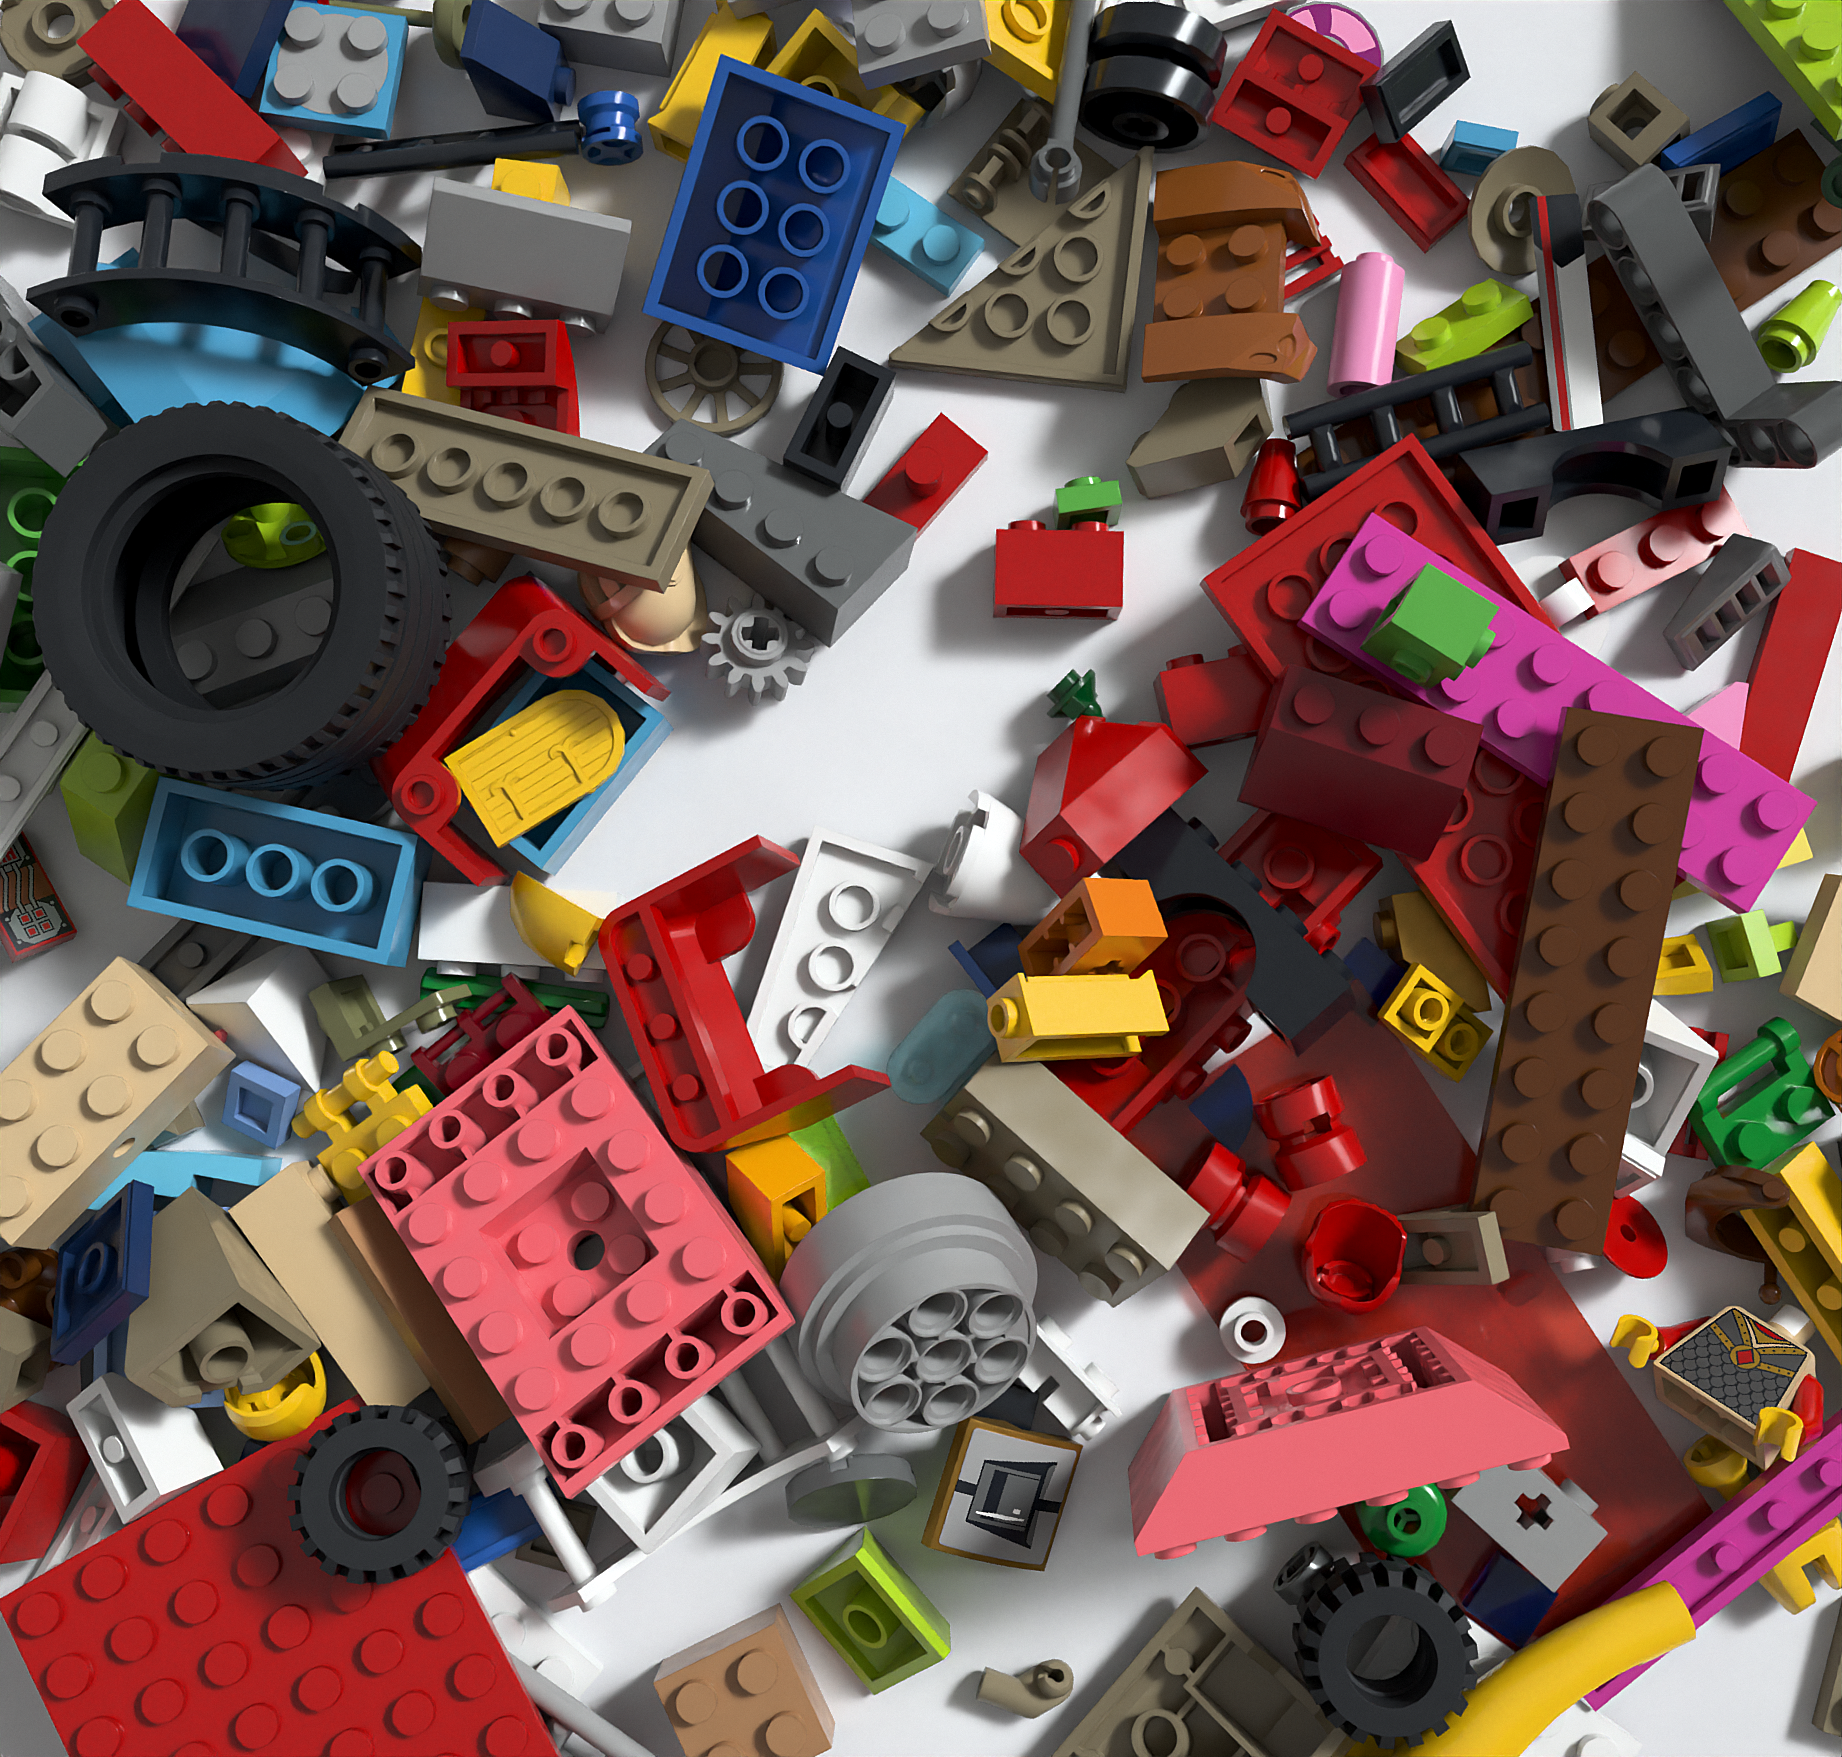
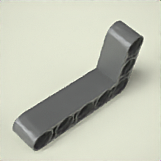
M1644 163L1588 203L1587 216L1590 225L1687 407L1694 406L1733 446L1728 466L1734 468L1810 469L1842 448V382L1836 380L1794 383L1775 382L1674 185L1659 167L1652 163Z

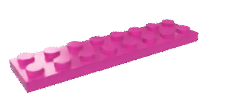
M1373 512L1366 518L1296 624V626L1414 703L1484 725L1479 745L1544 788L1547 787L1562 707L1568 706L1703 728ZM1427 562L1500 607L1487 627L1495 632L1496 636L1480 662L1473 669L1466 666L1455 681L1445 678L1428 691L1360 649V646L1393 593ZM1704 729L1676 874L1737 914L1748 913L1818 802Z

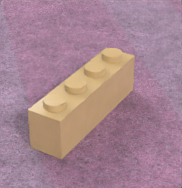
M311 1160L291 1163L229 1209L228 1212L368 1406L395 1405L406 1407L432 1386L327 1223L337 1212L345 1209L339 1200L343 1193L322 1164L315 1166Z

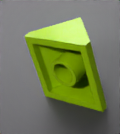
M863 1526L789 1594L792 1600L873 1695L941 1662L951 1651L950 1624L866 1526Z

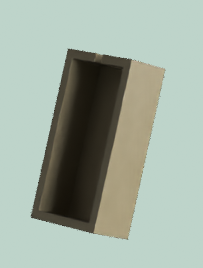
M998 1047L965 1080L919 1133L931 1144L934 1154L943 1163L950 1167L958 1168L967 1177L981 1182L990 1188L1000 1198L1011 1217L1029 1232L1030 1239L1041 1251L1050 1256H1056L1078 1276V1280L1085 1291L1099 1300L1106 1301L1112 1308L1167 1273L1210 1215L1039 1061L1001 1062Z

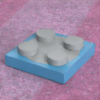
M294 0L269 58L259 109L262 119L267 124L389 141L409 35V25L406 16Z

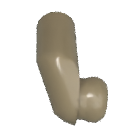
M1059 1659L1043 1661L1017 1678L985 1667L978 1685L976 1700L1025 1718L1034 1719L1058 1706L1070 1696L1073 1690V1672L1067 1663Z

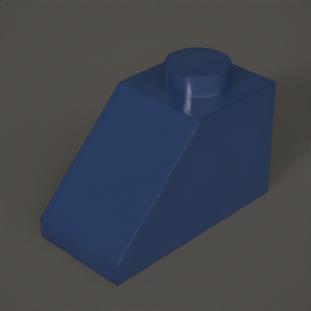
M472 0L460 58L486 114L534 124L560 121L563 106H571L576 89V72L574 68L569 67L561 42L491 0Z

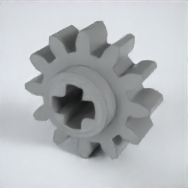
M757 592L754 594L749 608H744L737 598L731 596L728 598L725 616L722 613L710 612L705 629L707 634L702 635L699 647V654L710 658L705 677L713 680L725 676L727 683L724 696L727 698L734 696L739 688L748 689V698L752 706L758 705L763 690H770L771 695L781 702L785 699L788 682L801 686L808 670L806 663L810 662L814 650V643L802 639L805 629L793 620L788 622L785 619L786 614L778 608L774 607L773 610L766 609L764 607V598ZM752 647H755V648L760 647V648H761V651H760V650H756V649H752Z

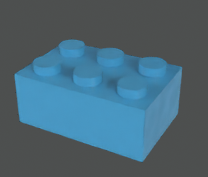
M592 659L580 671L564 678L549 677L536 671L487 730V732L532 705L536 700L564 689L585 690L603 698L620 718L625 732V754L616 773L601 787L596 789L594 793L586 795L509 843L541 870L554 876L674 730L661 713ZM461 788L460 805L481 821L476 811L469 805L468 798Z

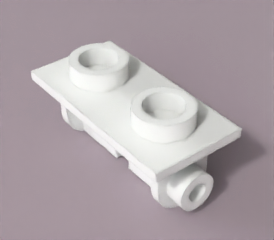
M1046 1314L1039 1322L1036 1320L1037 1335L1035 1345L1026 1366L1018 1377L1034 1393L1052 1376L1058 1385L1042 1400L1043 1404L1062 1422L1072 1436L1080 1434L1086 1441H1089L1104 1427L1105 1422L1099 1415L1106 1408L1117 1419L1122 1415L1117 1404L1112 1399L1120 1390L1093 1361L1083 1369L1066 1351L1074 1343L1073 1340Z

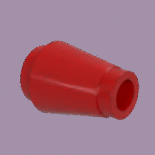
M1266 439L1259 448L1240 508V514L1246 519L1245 528L1247 531L1261 537L1303 509L1296 445L1286 439Z

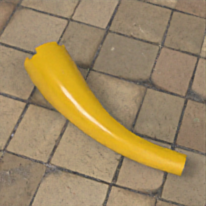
M1663 1580L1574 1618L1519 1649L1477 1679L1475 1690L1469 1688L1461 1690V1694L1468 1702V1706L1461 1717L1452 1710L1445 1715L1444 1720L1450 1727L1447 1731L1437 1737L1432 1727L1420 1732L1424 1744L1409 1748L1405 1741L1390 1757H1519L1557 1717L1585 1695L1636 1665L1641 1666L1696 1639L1695 1626L1684 1601L1676 1589L1668 1581Z

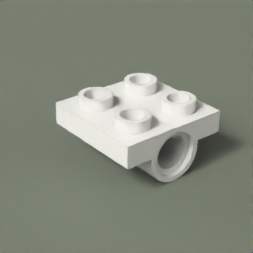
M28 71L24 79L3 72L0 80V205L74 229L75 221L42 195L45 174L71 164L116 155L129 120L119 109L91 101L74 86L49 74Z

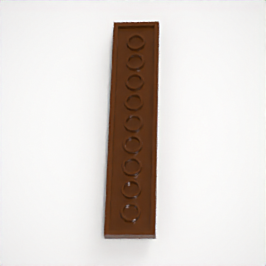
M1799 128L1719 179L1718 200L1710 243H1704L1740 314H1743L1842 249V209L1831 205L1823 196L1821 178L1826 166ZM1606 254L1587 265L1602 406L1665 365ZM1539 297L1530 302L1534 315L1532 318L1480 354L1523 340L1529 343L1532 349L1533 362L1529 366L1514 370L1524 407L1544 402L1550 413V425L1484 447L1563 432L1556 431L1553 427ZM1488 378L1454 389L1464 426L1499 415ZM1428 397L1393 408L1402 439L1410 433H1413L1417 440L1439 434ZM1368 416L1345 423L1334 430L1343 464L1379 453ZM1311 446L1296 455L1299 483L1301 477L1319 472ZM1458 455L1434 462L1452 487L1454 485Z

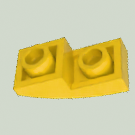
M1416 962L1411 964L1377 1014L1388 1029L1442 1077L1458 1084L1494 1032L1462 1005L1465 1001L1424 966Z

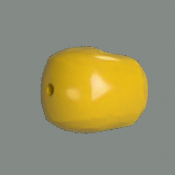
M317 1349L267 1391L241 1395L238 1386L225 1388L224 1393L227 1401L225 1400L223 1403L227 1415L239 1431L255 1440L280 1441L300 1433L323 1412L328 1392V1379L324 1361Z

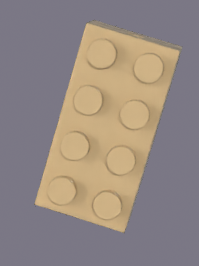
M117 956L0 1073V1236L10 1246L47 1250L237 1056L150 970Z

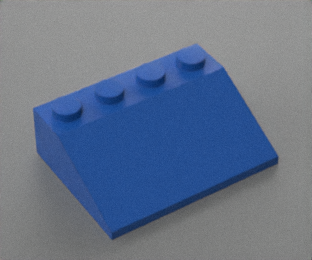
M720 54L643 302L642 313L824 376L907 125Z

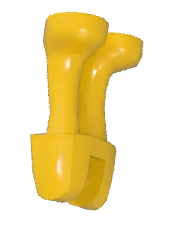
M1706 1434L1697 1440L1683 1457L1682 1462L1691 1478L1698 1485L1715 1487L1726 1502L1752 1482L1746 1470L1747 1458L1711 1434ZM1782 1447L1771 1465L1781 1458ZM1754 1463L1759 1473L1762 1474L1765 1470ZM1838 1516L1834 1517L1758 1579L1761 1585L1793 1615L1802 1612L1816 1602L1814 1591L1801 1568L1807 1563L1811 1562L1821 1578L1831 1588L1835 1590L1842 1588V1524Z

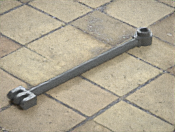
M1071 0L1048 141L1047 145L1043 146L1033 156L1028 185L1030 191L1036 199L1043 203H1046L1048 199L1053 168H1058L1055 205L1064 204L1072 200L1079 190L1082 164L1080 158L1073 150V143L1096 0Z

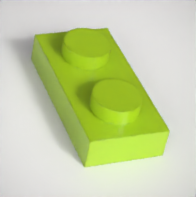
M1492 278L1470 287L1463 293L1460 299L1435 316L1416 324L1409 334L1396 342L1394 356L1396 367L1411 375H1415L1480 354L1534 316L1528 295Z

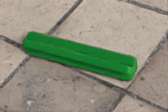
M429 967L421 979L420 1000L437 991L467 984L473 996L453 1008L474 1011L503 987L501 983L503 978L476 974V976L437 974L436 967ZM522 980L553 1016L569 1004L590 1029L600 1030L605 1027L610 1012V997L608 994ZM511 996L491 1014H501L516 1000Z

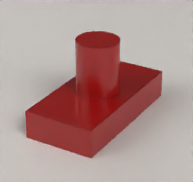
M941 412L864 499L863 503L917 527L916 542L986 462L988 451Z

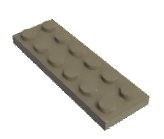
M368 385L338 441L384 472L394 484L402 488L407 493L406 498L416 503L420 510L419 515L429 523L433 530L432 532L661 594L665 593L715 485L708 469L375 385Z

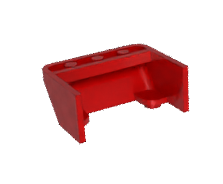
M519 576L510 579L495 593L445 651L444 654L447 655L445 665H442L438 675L441 678L437 686L433 685L428 695L430 700L427 706H423L422 710L418 713L419 718L413 725L406 727L402 732L404 736L398 743L393 742L392 745L387 747V752L381 757L374 756L369 760L371 771L399 817L477 887L505 885L513 875L451 821L460 807L461 788L456 776L442 763L444 758L450 755L527 664L546 676L564 678L580 671L597 652L643 694L662 702L671 694V691L553 587L532 576Z
M758 834L614 909L602 922L598 934L600 953L667 1132L678 1147L690 1152L714 1153L802 1130L892 1086L887 1074L852 1064L822 1079L811 1069L796 1064H786L767 1073L764 1072L721 961L743 950L753 937L756 920L747 893L800 867L801 864L797 854Z

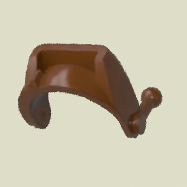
M1721 1165L1717 1169L1714 1168L1711 1171H1706L1701 1180L1690 1184L1686 1195V1237L1705 1248L1740 1259L1764 1263V1284L1759 1288V1298L1764 1304L1776 1305L1780 1302L1783 1294L1778 1286L1777 1267L1747 1222L1734 1212L1747 1209H1781L1789 1203L1790 1192L1788 1187L1780 1178L1746 1166Z

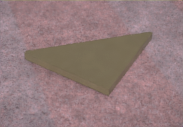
M1144 146L1131 160L1076 201L1045 230L1033 236L1001 262L997 269L931 319L928 325L901 347L898 346L889 354V367L1125 393L1155 147Z

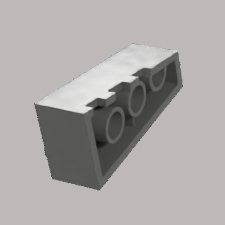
M0 275V430L66 478L73 468L90 454L94 444L108 427L84 391L30 329L27 323L33 320L34 316L16 289Z
M680 418L643 452L709 470L715 485L693 530L691 542L828 648H831L908 568L918 531L917 527L685 419Z

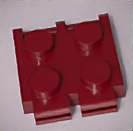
M510 972L501 979L503 987L473 1012L465 1009L456 1016L458 1024L428 1049L420 1046L410 1054L414 1064L446 1098L553 1017V1014L515 973ZM511 996L516 1000L486 1026L481 1023L483 1019ZM465 1034L470 1037L467 1042L441 1063L436 1060L437 1057Z

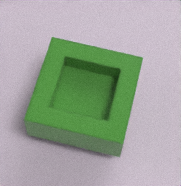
M1086 476L1067 482L1064 488L1055 489L1052 508L1055 530H1071L1072 524L1087 521L1102 522L1108 526L1117 525L1122 508L1119 481L1102 482L1099 477Z

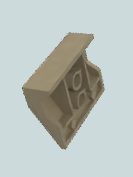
M1195 1587L1051 1757H1345L1357 1741L1349 1737L1344 1725L1336 1728L1326 1719L1320 1705H1316L1304 1681L1199 1587Z

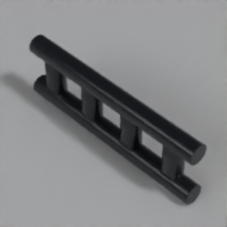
M579 119L392 139L389 141L337 145L334 147L335 155L324 156L322 163L325 178L330 183L493 165L496 158L529 161L579 155L578 145H581V139L584 135Z
M1526 340L1284 415L1282 417V424L1287 439L1294 440L1308 435L1319 470L1317 473L1301 477L1300 479L1305 500L1307 502L1316 500L1402 440L1393 408L1427 397L1430 401L1439 434L1418 441L1434 462L1458 455L1459 452L1478 449L1549 426L1551 421L1550 413L1544 402L1524 407L1514 370L1532 364L1533 354L1529 343ZM1488 378L1499 415L1464 426L1454 389ZM1368 416L1379 453L1343 464L1333 427Z

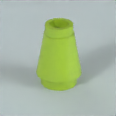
M1825 280L1812 281L1807 288L1802 290L1760 326L1756 345L1769 368L1781 373H1794L1801 367L1810 365L1815 360L1837 310L1842 304V294L1835 285Z

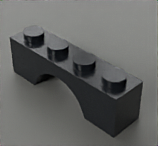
M1694 406L1459 452L1453 488L1493 543L1499 546L1542 537L1547 512L1557 503L1580 495L1610 494L1627 497L1642 502L1659 512L1719 500L1733 446Z
M1169 807L1113 858L1123 879L1148 880L1158 910L1166 923L1188 915L1211 914L1235 922L1253 938L1256 946V962L1252 977L1244 994L1252 1012L1298 1058L1357 1005L1352 986L1349 984L1355 978L1354 974L1332 950L1327 948L1319 954L1303 938L1308 933V929L1285 904L1281 903L1273 909L1258 894L1263 889L1259 879L1238 859L1229 865L1215 851L1220 845L1218 840L1198 818L1193 816L1186 823Z

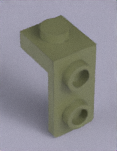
M363 974L326 982L308 993L317 1011L319 1026L333 1042L342 1062L367 1055L372 1059L381 1051H387L392 1055L401 1052L409 1046L404 1038L406 1035L418 1028L422 1034H426L448 1024L457 1016L453 1007L473 996L467 984L440 990L386 1021Z

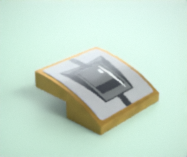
M970 1416L960 1421L953 1438L921 1544L930 1549L972 1560L1019 1569L1045 1571L1083 1445L1065 1436L1022 1430L1003 1420Z

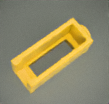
M716 0L718 14L711 12L660 104V113L649 118L647 122L656 150L686 164L720 54L762 70H766L778 49L774 22L770 20L765 11L736 19L728 5V0Z
M1148 970L1138 979H1129L1128 974L1034 976L1025 978L1024 973H1017L986 1000L988 1027L991 1034L996 1038L1001 1062L1132 1057L1142 1052L1138 1040L1139 1035L1163 1036L1170 1031L1152 970Z

